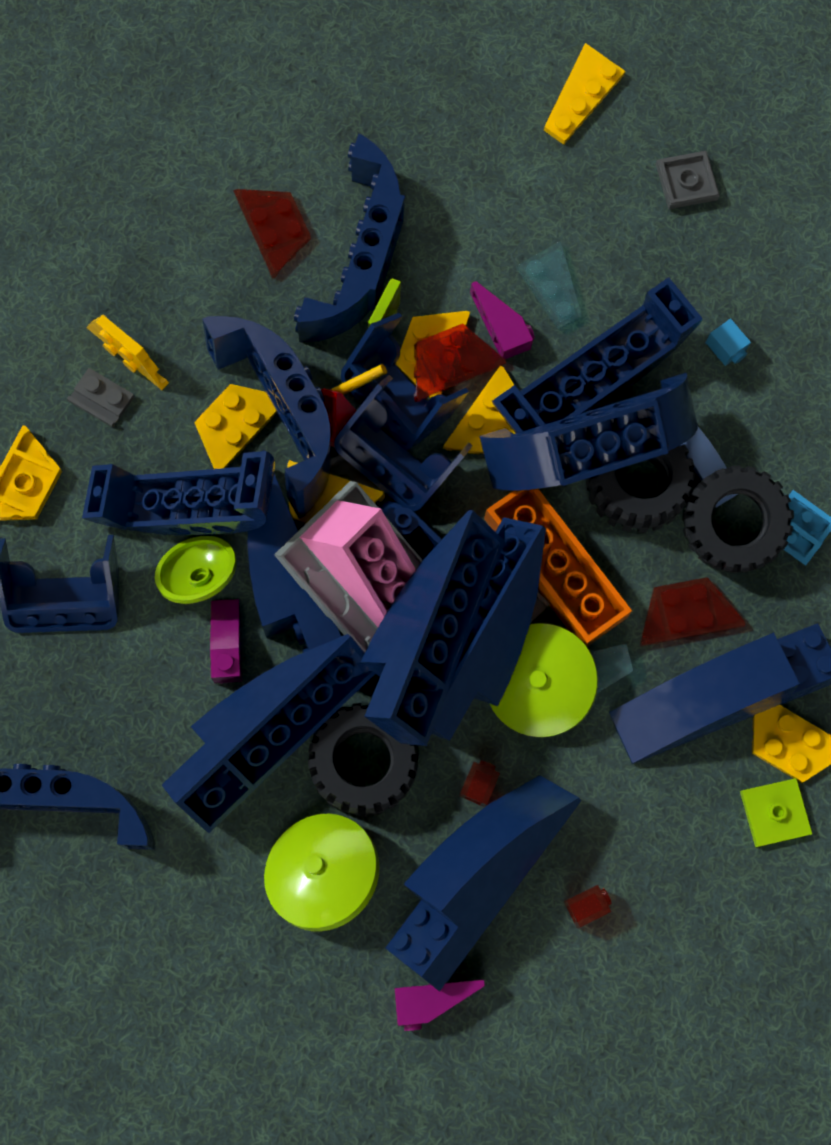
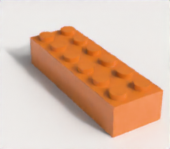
M539 489L512 491L486 509L484 520L494 531L497 530L504 517L542 525L546 528L538 591L550 603V607L568 631L581 639L587 647L628 618L632 612L631 608Z

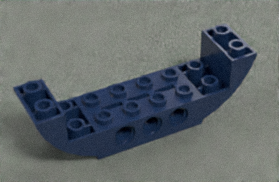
M358 134L356 143L352 142L350 144L348 171L352 172L353 182L371 186V189H373L372 196L366 197L363 208L365 217L364 220L360 219L356 229L357 242L356 244L352 243L348 254V259H351L349 267L344 266L341 275L342 289L341 291H336L333 305L305 297L302 306L298 305L294 315V321L297 322L295 332L298 333L299 342L302 343L335 337L359 323L370 310H375L404 222L405 196L400 195L398 179L393 166L386 155L362 134Z
M687 373L661 380L662 389L523 432L513 434L504 428L479 436L492 488L516 491L558 485L564 486L667 454L668 451L688 441L698 430Z

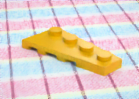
M585 43L544 126V131L564 145L621 80L625 70Z

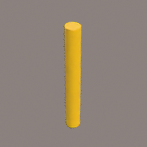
M380 364L330 390L341 392L345 395L387 374L386 367Z

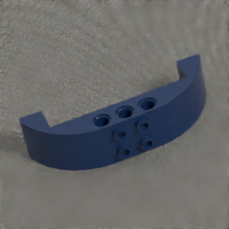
M668 277L647 292L644 303L640 308L523 390L519 391L514 385L492 400V403L515 433L601 408L664 361L689 337L703 318Z
M208 316L203 318L206 348L216 368L219 370L245 358L248 359L304 461L286 468L285 480L287 498L298 518L305 516L322 496L331 468L330 422L323 403L324 396L318 386L314 387L311 382L312 375L306 365L302 366L292 348L270 329L253 321L238 317Z
M267 451L243 453L241 467L133 475L113 464L95 465L91 469L82 518L114 528L162 535H204L251 531L260 528L267 519L275 460L272 454Z
M13 764V769H0V809L119 813L117 845L125 849L155 850V840L143 814L133 802L107 783L89 775L61 769V766L43 765V770H38L37 768H31L32 765ZM12 782L11 788L7 791V786ZM42 783L41 789L35 792L38 784ZM71 783L70 791L64 794L66 786Z

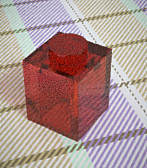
M480 760L479 764L473 762L459 797L486 807L500 775L499 772L495 771L496 766Z
M598 885L564 901L576 928H580L611 912L609 905L612 904L607 891L604 888L600 890Z

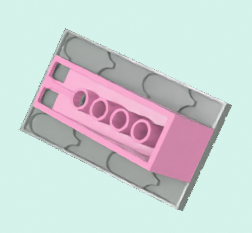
M353 481L345 485L323 509L315 514L304 527L274 554L299 586L310 595L343 635L349 634L364 652H366L372 637L394 600L423 561L386 518L383 511L375 505L358 483Z

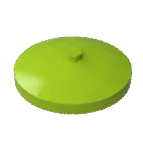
M531 624L506 691L498 706L492 704L490 706L505 725L521 734L533 737H552L565 733L577 726L587 716L595 702L598 690V671L595 660L581 639L570 631L551 624Z
M318 814L302 819L289 827L278 838L269 853L265 866L264 884L270 904L282 918L297 928L307 931H327L338 928L354 919L372 898L379 878L378 853L369 835L349 818L336 814Z

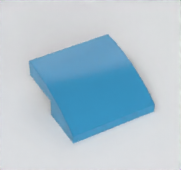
M792 490L789 494L791 502L788 505L789 509L794 511V519H791L790 525L793 526L792 535L788 536L786 540L788 544L784 551L806 566L831 532V516Z

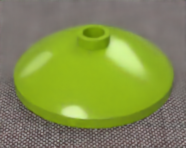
M198 536L187 539L172 547L159 561L155 571L156 586L162 596L175 603L190 604L207 600L223 590L232 579L237 566L236 555L230 544L218 537Z

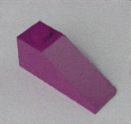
M477 281L471 283V297L501 360L503 361L531 350L533 340L535 339L531 326L529 324L526 325L522 316Z
M239 599L211 601L210 662L211 679L214 683L242 682Z
M484 980L446 983L440 992L432 985L394 988L397 1025H404V1031L422 1029V1023L432 1021L484 987Z

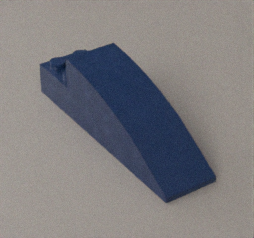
M274 474L265 524L260 528L248 531L247 544L252 588L266 638L294 628L299 645L305 644L307 648L303 650L304 653L337 639L341 635L334 622L323 613L310 595L299 586L274 555L298 532Z
M473 510L467 511L415 570L387 611L361 660V663L380 677L364 717L401 744L427 746L505 543V540Z
M504 517L495 531L505 540V543L431 734L450 741L474 698L495 706L499 705L520 657L537 598L546 528L542 525Z
M818 623L779 639L776 638L774 633H771L670 679L610 711L609 714L631 764H635L831 685V647Z
M346 634L294 656L242 686L191 726L205 744L162 784V787L184 812L206 832L210 833L376 674L361 663L365 652L349 634Z
M539 775L490 803L451 834L404 883L421 901L385 949L440 992L582 800Z

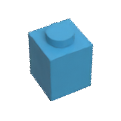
M730 318L712 331L705 343L726 366L732 361L734 364H737L747 355L746 350L751 342Z

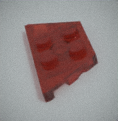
M233 190L271 277L274 278L286 263L290 262L296 256V253L311 240V235L291 192Z
M463 323L420 340L414 344V358L416 360L414 367V378H416L414 400L418 402L498 368L500 365L503 366L506 364V361Z
M708 577L654 587L652 590L640 646L745 627L746 625L745 621Z

